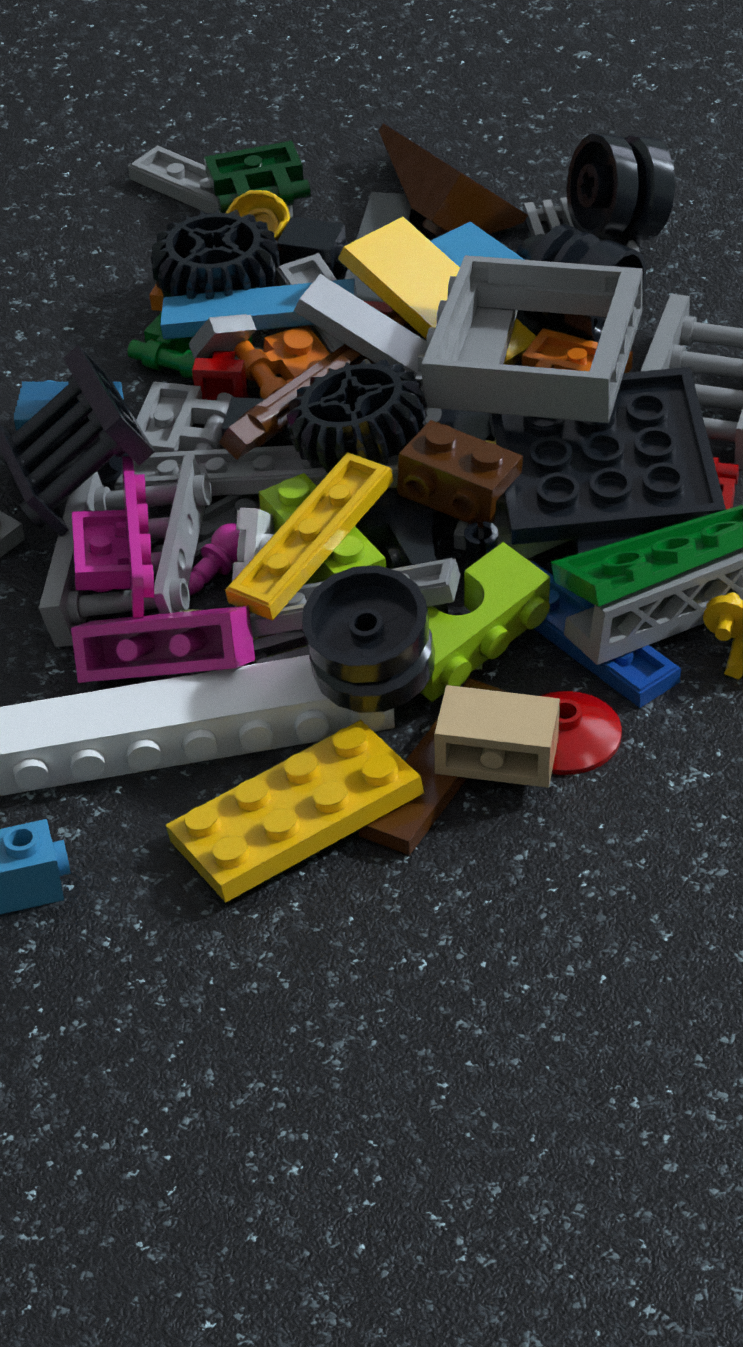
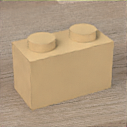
M446 685L434 733L435 774L549 788L559 736L560 698Z

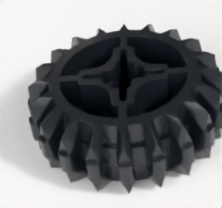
M217 209L215 213L208 214L200 211L199 215L194 217L183 215L181 223H168L167 230L158 233L157 242L152 245L151 266L153 279L156 280L157 288L162 290L163 297L187 295L188 299H194L197 294L205 293L206 299H213L215 292H223L225 296L233 295V290L273 287L276 268L280 266L278 244L275 240L274 232L268 230L266 222L256 221L255 216L252 214L241 217L238 210L230 213H221L220 209Z
M364 359L357 365H350L346 362L343 368L337 370L328 368L326 375L310 378V386L297 389V398L289 402L290 412L286 415L288 419L287 428L295 450L299 452L302 460H308L311 468L324 467L326 472L329 473L347 452L387 465L388 458L393 455L399 456L404 447L426 425L427 413L425 408H427L424 392L421 391L420 384L416 381L414 373L405 371L402 364L390 366L387 360H380L375 364H371L368 359Z

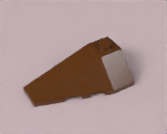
M383 123L380 127V136L410 206L426 217L422 226L439 237L468 222H472L487 234H492L522 224L526 220L528 215L386 124Z

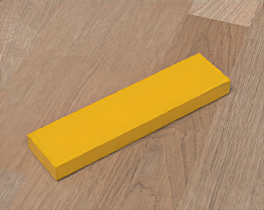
M347 452L225 589L228 603L237 607L249 605L250 612L273 621L393 483L391 468Z

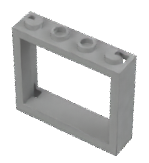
M465 255L457 276H450L447 301L441 300L439 303L436 328L430 327L428 330L425 356H418V372L415 379L419 382L420 386H423L427 408L609 423L642 314V268ZM478 307L606 317L590 371L457 360Z

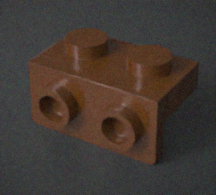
M430 420L399 453L397 492L402 497L469 524L478 522V527L483 529V521L494 524L496 501L522 473L523 456L494 443L486 442L453 429L448 425Z

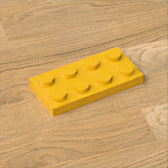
M359 720L348 727L340 729L335 734L313 746L290 756L285 761L259 775L240 783L238 786L205 804L193 808L188 813L167 823L166 828L171 843L225 902H228L424 794L421 776L362 720Z

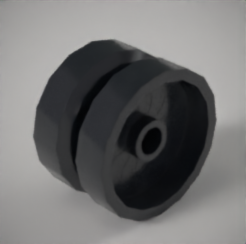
M592 133L583 138L573 153L568 169L566 186L568 211L574 227L581 232L591 233L599 239H612L618 236L627 240H649L658 236L667 224L673 207L675 193L674 165L669 150L658 138L635 135L623 138L613 134Z
M359 566L331 575L311 593L303 608L302 630L306 646L310 652L309 659L313 676L323 695L337 706L355 712H385L408 703L425 688L434 671L435 648L432 633L429 629L427 604L415 582L400 571L382 566Z

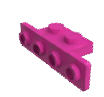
M122 456L124 510L72 512L76 591L93 590L96 592H108L113 589H131L133 618H144V598H154L153 565H151V539L148 526L145 474H134L133 459L130 456Z

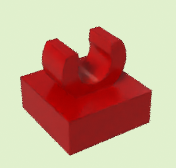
M214 351L212 358H195L192 368L194 386H201L202 399L216 400L220 393H229L233 397L248 398L244 360L234 359L235 351Z

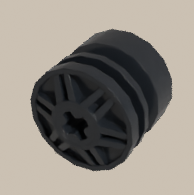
M563 224L552 228L543 236L530 260L642 268L643 296L646 283V264L640 252L610 240L600 242L599 238L593 234L581 232L572 226ZM524 311L527 318L537 323L548 325L558 331L568 330V333L575 337L598 343L606 317Z

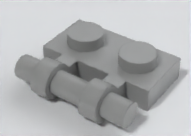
M153 382L136 421L155 452L222 449L223 446L219 443L222 438L221 428L233 396L229 393H220L216 400L202 399L201 386ZM193 423L205 425L204 428L192 427Z

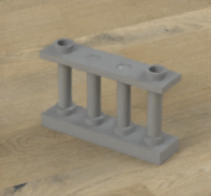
M670 294L641 371L690 367L691 372L743 379V359L686 351L685 345L692 346L693 342L743 348V328L697 322L696 317L689 316L690 296ZM695 384L700 405L742 411L738 422L703 417L708 439L735 442L734 464H739V469L743 470V391Z
M194 454L184 455L178 483L145 487L148 507L173 505L169 517L148 519L150 539L165 538L162 551L151 552V565H153L154 574L157 573L154 584V598H144V610L157 608L159 614L183 612L189 608L190 595L188 585L205 506L210 505L212 501V488L207 474L200 473ZM95 472L68 497L63 519L69 530L62 536L58 535L39 605V611L55 648L73 646L71 628L86 622L88 616L132 611L131 590L88 595L89 590L76 591L72 512L124 510L123 490L111 491L109 487H103L98 472Z

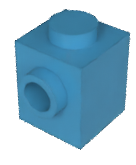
M47 819L0 829V914L63 901L64 896L60 876L69 875L71 871L64 840L52 842Z

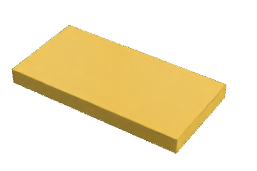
M404 217L344 246L338 257L342 264L426 340L429 328H436L437 312L440 301H447L450 276L456 277L460 269L458 265ZM517 318L505 356V365H513L522 360L523 353L536 338V335Z

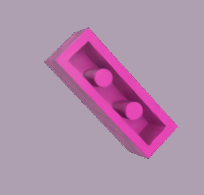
M249 605L145 615L144 618L125 617L94 620L71 628L78 683L234 669L255 660Z

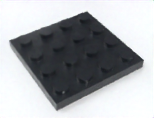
M690 367L624 373L609 423L488 413L494 444L523 456L522 473L503 493L512 545L570 540L581 536L641 531V533L653 532L726 510Z

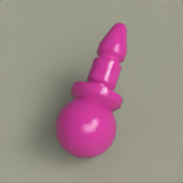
M235 523L220 526L214 532L211 544H205L201 548L203 558L192 568L188 585L190 596L199 592L204 587V584H207L217 573L227 575L232 570L233 563L238 562L237 548L240 530H236Z

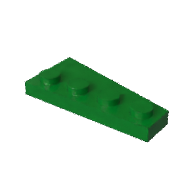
M743 505L552 561L554 582L597 607L610 603L743 548Z

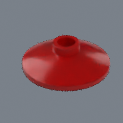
M557 691L540 695L543 697L560 698L559 736L552 774L575 775L589 772L602 766L616 754L621 744L622 726L618 715L607 703L592 695L574 691Z

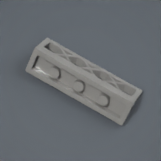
M743 548L600 607L594 605L590 609L566 617L564 635L596 665H599L704 623L703 615L706 604L712 598L733 592L738 594L740 599L743 600Z

